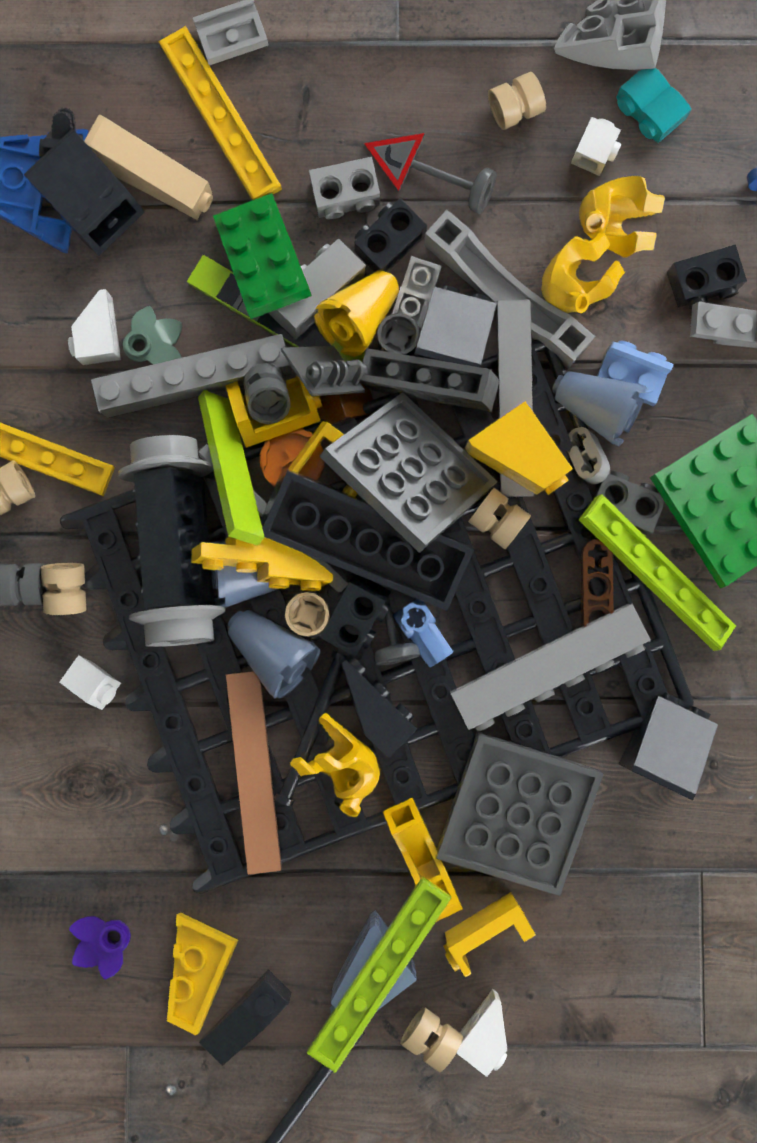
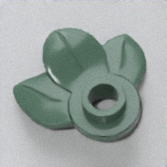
M147 306L136 312L133 316L131 332L123 340V350L127 357L135 362L147 360L151 364H158L182 358L179 351L173 346L181 335L182 323L175 319L157 320L152 307ZM137 342L145 343V348L142 351H135L134 347Z

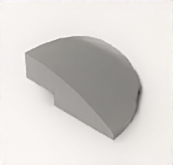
M597 0L586 8V18L577 25L569 23L556 42L554 47L555 53L573 61L604 68L627 70L656 68L663 34L666 0Z

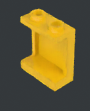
M298 375L287 380L286 385L291 405L289 413L277 423L264 424L254 420L249 414L246 395L243 396L238 381L225 385L236 424L246 448L320 422L317 408L322 407L319 396H311Z
M511 892L445 932L447 942L443 945L446 951L445 956L455 972L461 969L465 977L469 976L471 970L465 954L513 924L524 942L536 935Z

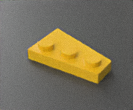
M180 912L176 916L177 937L173 948L174 969L173 979L170 980L167 1021L197 1035L201 1031L238 940Z

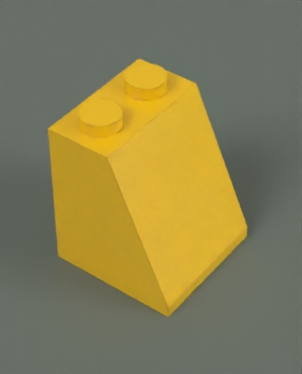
M526 401L469 439L465 447L469 455L536 495L543 490L549 495L569 481L566 474L573 469Z

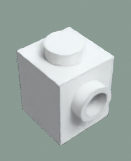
M591 117L571 164L600 176L607 160L613 162L620 149L621 143L616 140L621 130L606 119Z
M78 655L60 681L62 685L83 701L101 710L113 700L116 690L121 682L95 663Z

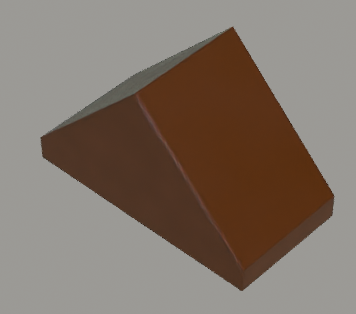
M361 384L365 389L364 393L319 396L322 407L317 408L320 420L324 419L333 425L369 415L364 412L363 405L373 400L370 389ZM369 416L360 418V419H358V420H362V419L368 418Z

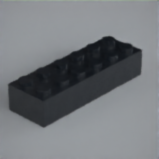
M285 467L282 468L261 518L264 537L446 611L451 604L474 551L469 545L441 533L419 553L366 501Z

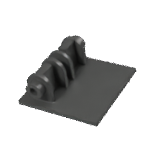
M334 346L281 348V352L311 396L364 393L365 389L359 381L366 374L367 367L360 360L356 359L345 362Z

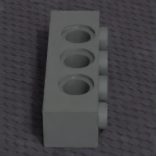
M366 348L363 363L367 367V372L362 376L360 382L370 390L389 394L401 392L411 398L492 412L499 379L491 369Z

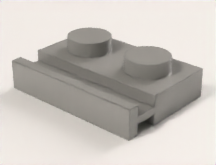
M243 0L193 17L209 66L268 46V40L254 0Z

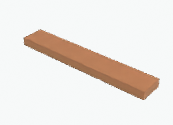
M254 671L227 674L226 681L247 872L249 875L281 871L282 865L261 681Z

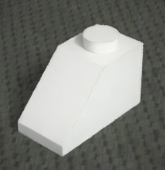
M106 289L99 290L71 326L73 337L68 338L72 357L75 356L82 365L121 360L113 298Z
M493 989L460 1033L463 1035V1040L457 1051L459 1056L486 1077H488L493 1069L497 1071L507 1057L501 1001L498 993Z

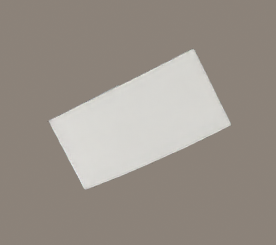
M411 256L392 314H407L422 328L434 287H436L442 266Z

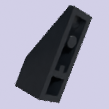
M268 969L199 1043L223 1066L280 1014L289 1004L292 992Z

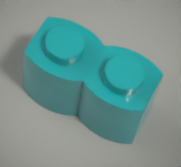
M657 68L641 69L620 87L616 97L619 109L626 116L631 115L636 119L641 133L646 138H652L657 143L684 122L691 111V107L685 98L669 85Z

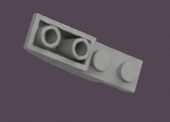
M697 302L692 305L690 337L713 340V344L757 348V311Z

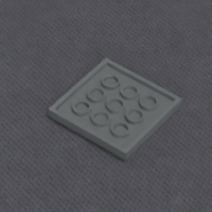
M404 393L398 395L330 444L320 455L324 462L419 553L487 494L497 483L482 466Z
M477 732L437 847L436 859L560 896L604 773L596 768Z

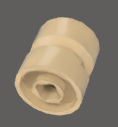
M528 72L514 78L512 86L504 83L488 90L491 111L502 130L518 124L522 119V115L526 119H530L546 110V101L542 87L533 72Z
M15 461L0 467L1 516L11 510V503L18 506L35 498L34 489L29 479Z
M493 488L468 522L482 533L489 531L491 533L490 539L503 549H506L531 515L517 504L513 506L508 505L509 498L496 488ZM495 515L501 517L500 521L497 520Z
M55 563L41 566L42 586L47 588V591L42 595L43 613L69 615L87 610L86 591L80 588V586L85 584L84 564Z
M308 592L297 594L286 606L285 612L288 626L292 631L302 636H314L323 632L331 616L329 606L325 600L314 593Z
M423 1007L409 1023L400 1044L414 1055L422 1053L423 1061L437 1072H442L459 1050L463 1035L449 1024L440 1025V1018L426 1007ZM433 1031L434 1034L432 1035V1037L430 1038V1040L428 1041V1043L425 1044L426 1040L428 1039V1037L430 1036L431 1032Z

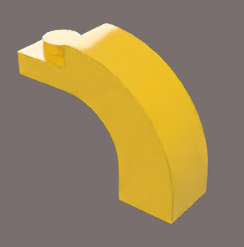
M413 798L384 810L383 814L391 834L405 859L415 884L417 885L423 876L451 895L450 901L437 921L463 910L443 861L436 859L437 848Z

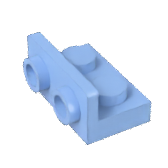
M612 342L607 348L597 376L644 385L647 387V392L640 393L639 397L644 399L643 403L651 406L656 405L667 374L672 370L673 364L667 362V358L659 353L649 352L646 354L636 350L637 347L630 342Z

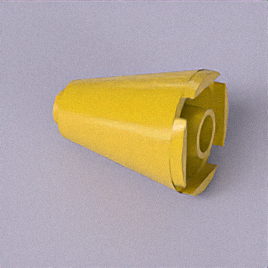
M378 270L321 301L315 308L319 310L314 315V320L325 340L331 345L335 341L344 347L340 352L353 357L362 355L366 348L369 347L378 331L380 323L388 314L399 294L398 281L391 273Z

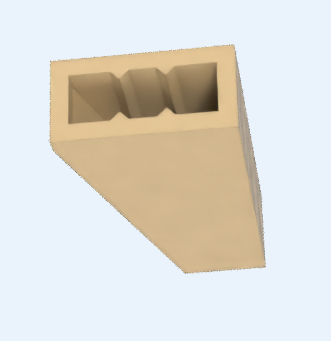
M98 115L84 142L117 178L198 220L201 212L205 213L209 209L213 195H211L212 191L207 180L104 116Z

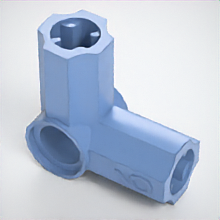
M416 599L392 615L407 639H411L418 646L421 657L429 667L434 666L453 653L449 644L435 625L436 620L424 601Z

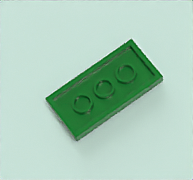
M272 193L213 215L250 319L312 296Z

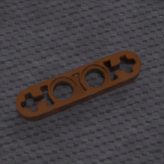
M599 539L589 541L581 549V627H586L589 624V615L595 610L603 612L604 615L614 613L613 553ZM595 545L598 546L599 551L605 553V557L600 558L598 564L599 569L606 567V573L594 572L588 574V568H595V559L588 556V552L594 550ZM600 578L604 581L606 589L603 595L597 597L589 592L588 584L591 579Z

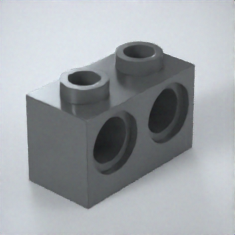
M611 471V474H608L599 487H596L592 497L593 500L600 494L605 496L606 489L611 486V488L618 491L620 496L619 502L613 505L643 535L652 534L665 503L662 496L653 485L641 483V486L629 482V476L617 471ZM638 499L648 503L649 513L647 516L640 515L637 512L635 505Z

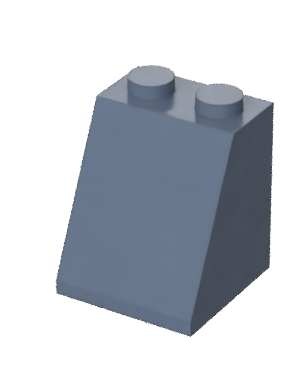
M376 910L369 915L333 983L331 1013L388 929V926ZM412 958L378 1010L417 980L415 962Z

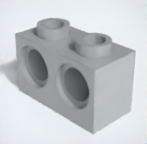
M372 157L309 170L319 218L336 219L343 216L345 212L357 210V212L363 213L371 211L375 206L380 205V191ZM357 183H365L369 186V189L365 192H357L353 187ZM329 189L338 192V195L333 199H326L322 196L323 192Z

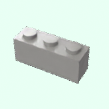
M339 238L332 245H324L317 252L316 259L308 266L306 264L301 266L312 296L269 312L295 340L315 322L314 315L319 310L315 308L321 301L364 278L366 265Z

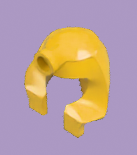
M641 176L617 178L587 193L579 209L580 223L584 232L592 240L599 232L605 233L610 243L607 249L623 258H627L633 253L642 250H653L656 233L633 231L627 235L622 230V222L627 218H641L642 216L646 217L662 213L665 197L648 191L645 178Z
M599 232L590 241L578 236L574 237L555 255L542 277L541 290L546 302L566 313H583L590 304L608 298L615 291L620 278L625 273L620 262L617 260L614 261L600 280L586 282L576 277V269L581 264V260L595 262L610 246L605 233Z
M324 713L319 718V722L326 729L325 731L328 732L331 739L334 740V746L326 753L316 755L314 760L308 763L302 757L293 758L290 765L296 769L300 776L317 774L319 772L330 776L334 784L335 795L343 800L340 810L350 817H357L361 811L359 805L363 798L369 795L378 784L380 770L374 752L347 731L346 728H343L342 725H339L329 714Z

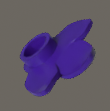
M87 916L75 921L69 927L70 932L81 940L73 955L72 964L74 966L87 968L98 965L99 972L105 980L114 976L120 970L123 964V950L128 946L131 939L130 930L124 922L120 920L104 922L96 916ZM110 931L118 932L120 940H111L109 936Z

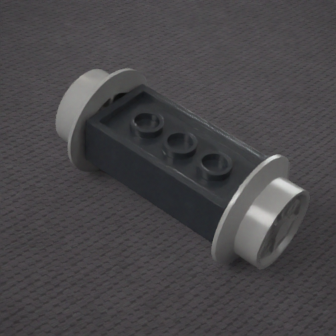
M162 435L136 440L130 444L131 464L121 468L118 471V476L122 480L134 482L135 484L133 496L137 509L135 525L139 535L140 552L138 562L142 573L141 597L144 602V609L148 610L129 615V620L144 625L145 646H179L214 640L212 620L223 614L225 607L214 606L211 570L203 569V564L191 563L194 547L201 542L209 543L203 477L213 471V465L199 459L197 440L192 437Z

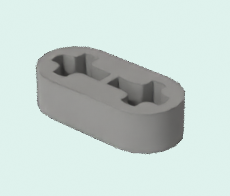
M578 427L573 429L568 434L572 448L570 452H567L577 474L591 484L603 482L609 474L610 465L598 438L587 428ZM577 434H579L580 436H586V438L583 440V445L585 447L584 451L579 448L581 444L579 442ZM588 460H592L596 463L594 465L595 471H593L592 473H590L592 471V466Z

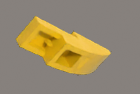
M228 537L225 539V544L201 542L192 549L191 563L203 564V569L221 570L224 566L236 567L237 572L253 573L257 571V582L269 583V588L286 589L289 588V585H301V590L320 591L322 586L333 581V574L316 560L303 552L266 537L259 545Z

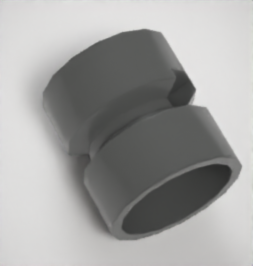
M403 313L391 314L384 318L377 332L378 350L415 356L420 337L419 326L416 321Z
M266 363L250 368L245 374L243 381L249 414L259 423L272 424L281 421L289 413L291 406L284 374L275 365Z
M0 564V606H17L20 601L24 605H43L42 595L47 591V588L42 586L41 566L45 564H24L21 569L17 564Z

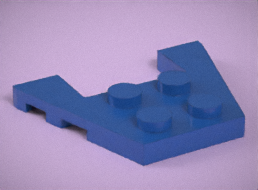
M78 129L76 130V133L78 135H83L84 141L89 131L86 129ZM28 134L0 137V218L59 251L68 253L72 229L64 220L40 216L43 196L24 176L40 160L39 143L40 139H44L46 135L28 137Z

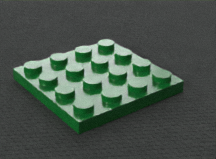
M751 414L649 477L720 589L728 586L757 566V420Z

